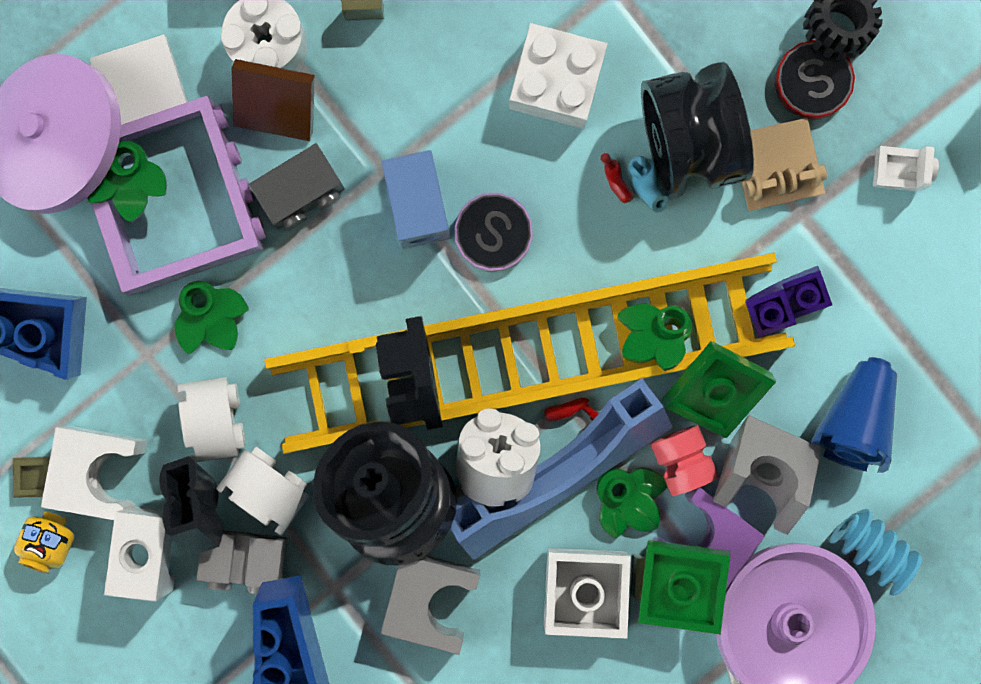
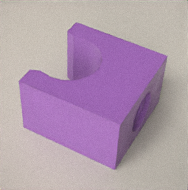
M699 487L684 495L689 503L697 506L704 513L707 521L706 535L697 547L730 551L728 587L765 535L727 507L713 502L714 498ZM654 537L652 539V541L665 542L663 539Z

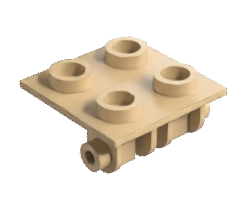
M808 118L750 130L753 144L754 170L752 178L749 181L742 182L748 211L826 194L823 180H827V172L824 164H818Z

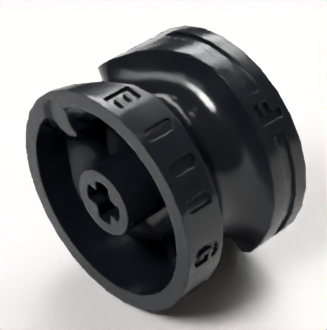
M721 61L702 68L696 74L695 80H693L688 72H678L642 81L641 105L646 135L653 162L657 167L659 181L668 199L672 200L682 196L686 191L687 181L690 177H699L705 180L710 189L749 181L752 178L754 154L748 116L736 78L726 62Z
M370 422L348 430L327 448L319 461L314 475L313 500L322 521L339 537L348 541L361 555L379 564L403 565L423 558L444 540L456 515L457 494L451 475L416 435L399 424Z

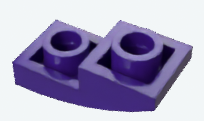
M818 266L781 280L745 300L758 337L796 325V318L832 306Z

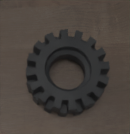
M814 0L804 16L806 20L803 23V30H809L805 37L807 41L816 40L812 46L816 51L821 47L826 49L823 56L827 58L836 53V60L843 61L846 56L849 60L854 59L858 54L861 55L879 33V28L882 26L883 19H878L882 14L881 7L873 8L877 0ZM838 12L847 16L853 22L855 31H847L838 27L831 19L830 13Z

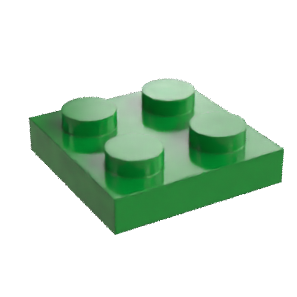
M710 341L664 395L662 401L665 409L727 438L772 388L776 380L772 372Z
M648 540L638 623L721 635L730 551Z

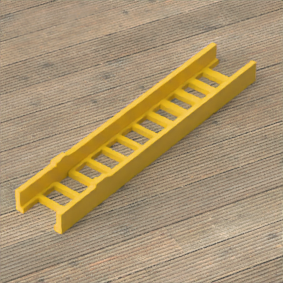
M775 252L424 325L433 362L442 420L479 413L483 409H499L687 369L710 341L716 343L704 285L725 281L738 342L722 345V347L741 357L795 347L794 338H787L786 332L755 338L750 313L745 303L747 298L742 277L773 271L771 265L777 262ZM687 289L700 350L685 353L681 363L667 371L661 369L656 360L635 363L622 357V349L631 331L617 317L619 312L628 307L627 301L649 297L650 304L662 310L668 306L665 293ZM610 305L623 366L601 371L588 310ZM575 312L588 374L559 379L547 318ZM537 320L550 382L521 387L508 326ZM671 324L665 326L667 329L673 330ZM499 329L511 390L482 396L470 334ZM380 335L264 359L266 369L271 370V375L307 369L319 430L284 437L285 443L281 444L283 454L332 444L348 430L370 423L367 421L354 353L376 348L377 337ZM460 337L473 398L444 404L431 342ZM344 361L357 422L329 428L316 366ZM417 421L400 425L404 428L423 425L425 424V421Z

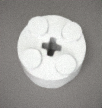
M239 0L230 8L225 16L221 40L233 62L235 59L293 71H297L301 67L307 53L306 33L297 13L285 0ZM270 33L272 36L270 42L265 40L259 42L258 40L262 35L267 36Z
M227 377L178 384V392L186 391L187 400L178 403L185 448L194 447L195 454H190L189 456L195 462L239 456V449L245 448L246 440L243 422L235 423L233 408L240 407L237 383L229 384Z
M495 409L481 410L477 417L470 420L464 426L459 437L455 475L462 484L461 489L463 492L480 504L494 507L504 506V501L516 499L517 502L527 496L534 483L540 455L539 431L537 427L519 417L500 413Z
M255 447L251 453L245 449L216 489L223 494L227 488L232 490L233 493L229 497L231 501L266 526L272 520L278 523L279 526L275 532L282 536L310 496L304 492L309 484L291 471L282 476L273 469L276 461L258 447Z

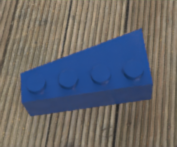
M0 288V355L19 361L20 364L50 372L53 376L64 380H70L81 375L87 297Z
M301 575L262 582L253 602V684H329Z

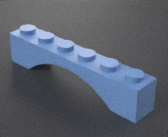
M641 378L608 400L595 419L567 446L537 465L533 486L523 499L517 502L516 499L504 501V506L494 507L480 504L465 495L457 501L456 515L450 528L458 543L475 560L673 428L664 406L643 378Z

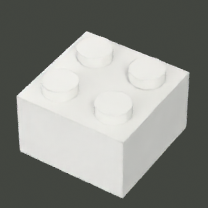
M530 23L509 100V109L584 129L608 43Z
M547 548L544 609L545 635L627 639L631 556L626 551Z

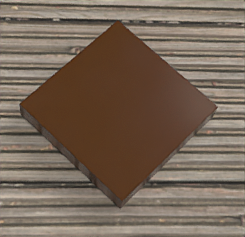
M235 59L231 68L233 126L310 142L313 134L315 75Z

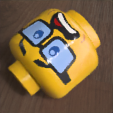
M44 511L42 518L34 516L27 518L14 545V552L20 557L18 563L49 574L50 569L61 568L74 541V533L65 527L67 519Z

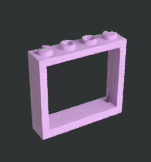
M208 95L122 124L119 142L130 141L202 116L243 239L140 274L122 217L114 206L112 199L92 204L121 292L132 296L265 250L262 239L267 238L264 231L265 227L260 216L253 217L249 202L254 201L253 192L248 185L247 178L240 179L236 165L242 164L239 151L234 141L228 143L223 129L229 127L228 119L224 114L222 105L216 106Z

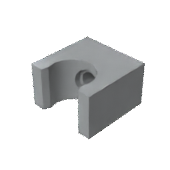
M748 415L728 445L713 502L727 507L742 485L758 487L772 498L776 506L777 516L773 522L774 529L788 535L810 506L822 448Z
M424 556L412 563L398 565L381 634L460 655L464 633L458 628H447L439 624L432 615L430 600L440 588L449 585L461 586L467 590L477 589L480 569L430 556Z

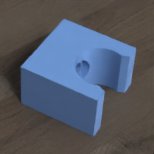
M428 150L381 160L397 237L402 248L406 249L451 239L432 151Z

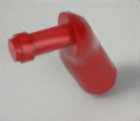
M603 153L600 159L605 164L604 172L611 190L622 203H629L634 198V192L623 180L620 163L617 160H611L608 153Z
M580 397L546 408L544 416L548 422H555L571 418L575 413L583 409L593 421L599 413L588 404L589 399Z

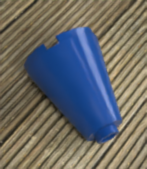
M869 357L868 361H860L810 441V443L825 449L823 457L843 466L861 471H867L869 465H878L877 473L889 470L892 459L897 373L891 369V363L881 358Z

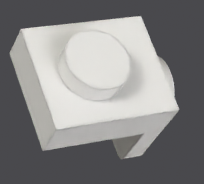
M879 146L876 148L873 187L918 192L930 187L932 182L936 180L939 170V161L937 158H934V147L925 146L919 150Z

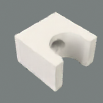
M72 426L56 427L41 507L114 520L115 512L134 507L135 503L130 500H118L110 497L103 490L100 483L102 464L110 455L115 453L124 457L145 454L147 440Z
M134 506L115 512L104 595L157 601L173 591L175 576L169 575V557L173 539L169 537L164 529L163 510ZM136 544L143 545L148 551L149 558L145 565L138 564L132 557V550Z

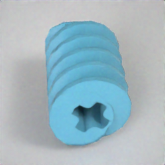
M862 509L845 519L833 532L829 542L834 544L841 539L845 540L841 553L846 555L855 549L857 554L853 563L858 566L868 560L870 563L866 568L865 574L871 576L877 571L882 572L877 584L882 587L892 581L894 584L889 594L892 596L897 595L905 590L916 576L921 566L922 556L915 550L909 552L910 547L906 541H897V533L893 530L884 531L885 523L879 519L872 520V512L869 509Z

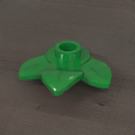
M131 141L119 142L116 155L106 176L87 199L91 204L112 199L120 215L125 220L134 222L145 211L148 204V195L152 197L166 195V176L158 165L148 161L146 152L141 146ZM132 155L134 158L133 166L129 169H124L122 165L123 159L126 156Z
M204 281L188 283L179 295V306L182 312L174 325L178 343L187 354H191L198 349L204 340L217 348L233 350L238 339V328L234 318L240 317L249 310L245 299L241 294L230 288L215 289L211 284ZM202 293L206 297V304L202 308H196L193 299L197 294Z
M641 303L629 306L618 313L617 318L631 331L623 345L622 357L635 363H644L655 359L659 367L664 371L672 369L681 363L686 353L684 341L689 338L692 330V321L685 310L677 306H667L660 310L651 304ZM671 324L676 326L678 330H669L665 326Z
M639 468L630 473L622 469H611L605 472L599 478L596 486L597 496L602 502L598 517L605 532L617 539L626 530L628 525L642 532L656 530L660 524V510L654 499L667 489L664 478L647 468ZM618 483H622V492L617 496H613V487Z

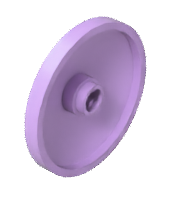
M64 54L44 55L20 66L0 86V196L5 201L18 208L35 213H56L69 209L83 201L102 182L112 165L119 145L121 114L113 87L98 69L73 56Z
M800 543L779 544L765 548L750 556L727 587L721 635L716 634V638L725 665L740 684H853L861 675L871 656L876 633L875 611L865 583L854 568L841 557L826 549Z

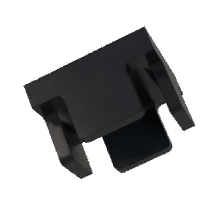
M422 316L406 318V331L380 335L377 337L376 343L381 379L388 380L412 375V377L387 382L389 397L385 401L390 421L399 425L425 421L427 430L442 428L443 423L433 362Z

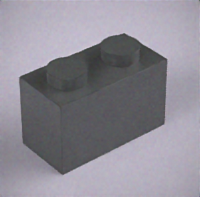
M317 143L248 184L271 223L278 230L284 226L286 230L298 226L307 219L305 213L317 206L320 209H325L341 198L339 192L345 189Z

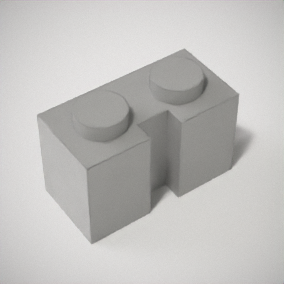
M223 530L220 546L199 554L196 581L208 582L207 588L214 590H231L232 583L244 584L247 586L248 593L257 594L262 582L283 579L288 537Z

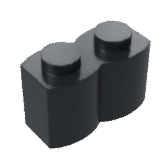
M190 456L164 464L160 472L159 484L161 493L166 499L162 516L166 533L191 555L219 547L223 529L221 519L215 511L219 498L215 480Z

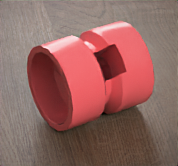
M699 425L679 430L650 443L658 464L666 466L667 470L663 477L671 496L692 491L719 478L712 457L703 454V450L707 445Z

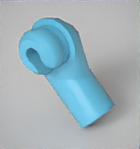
M643 156L634 157L628 166L630 174L633 175L632 184L634 191L654 212L657 213L665 210L669 204V199L659 189L657 167L649 158Z

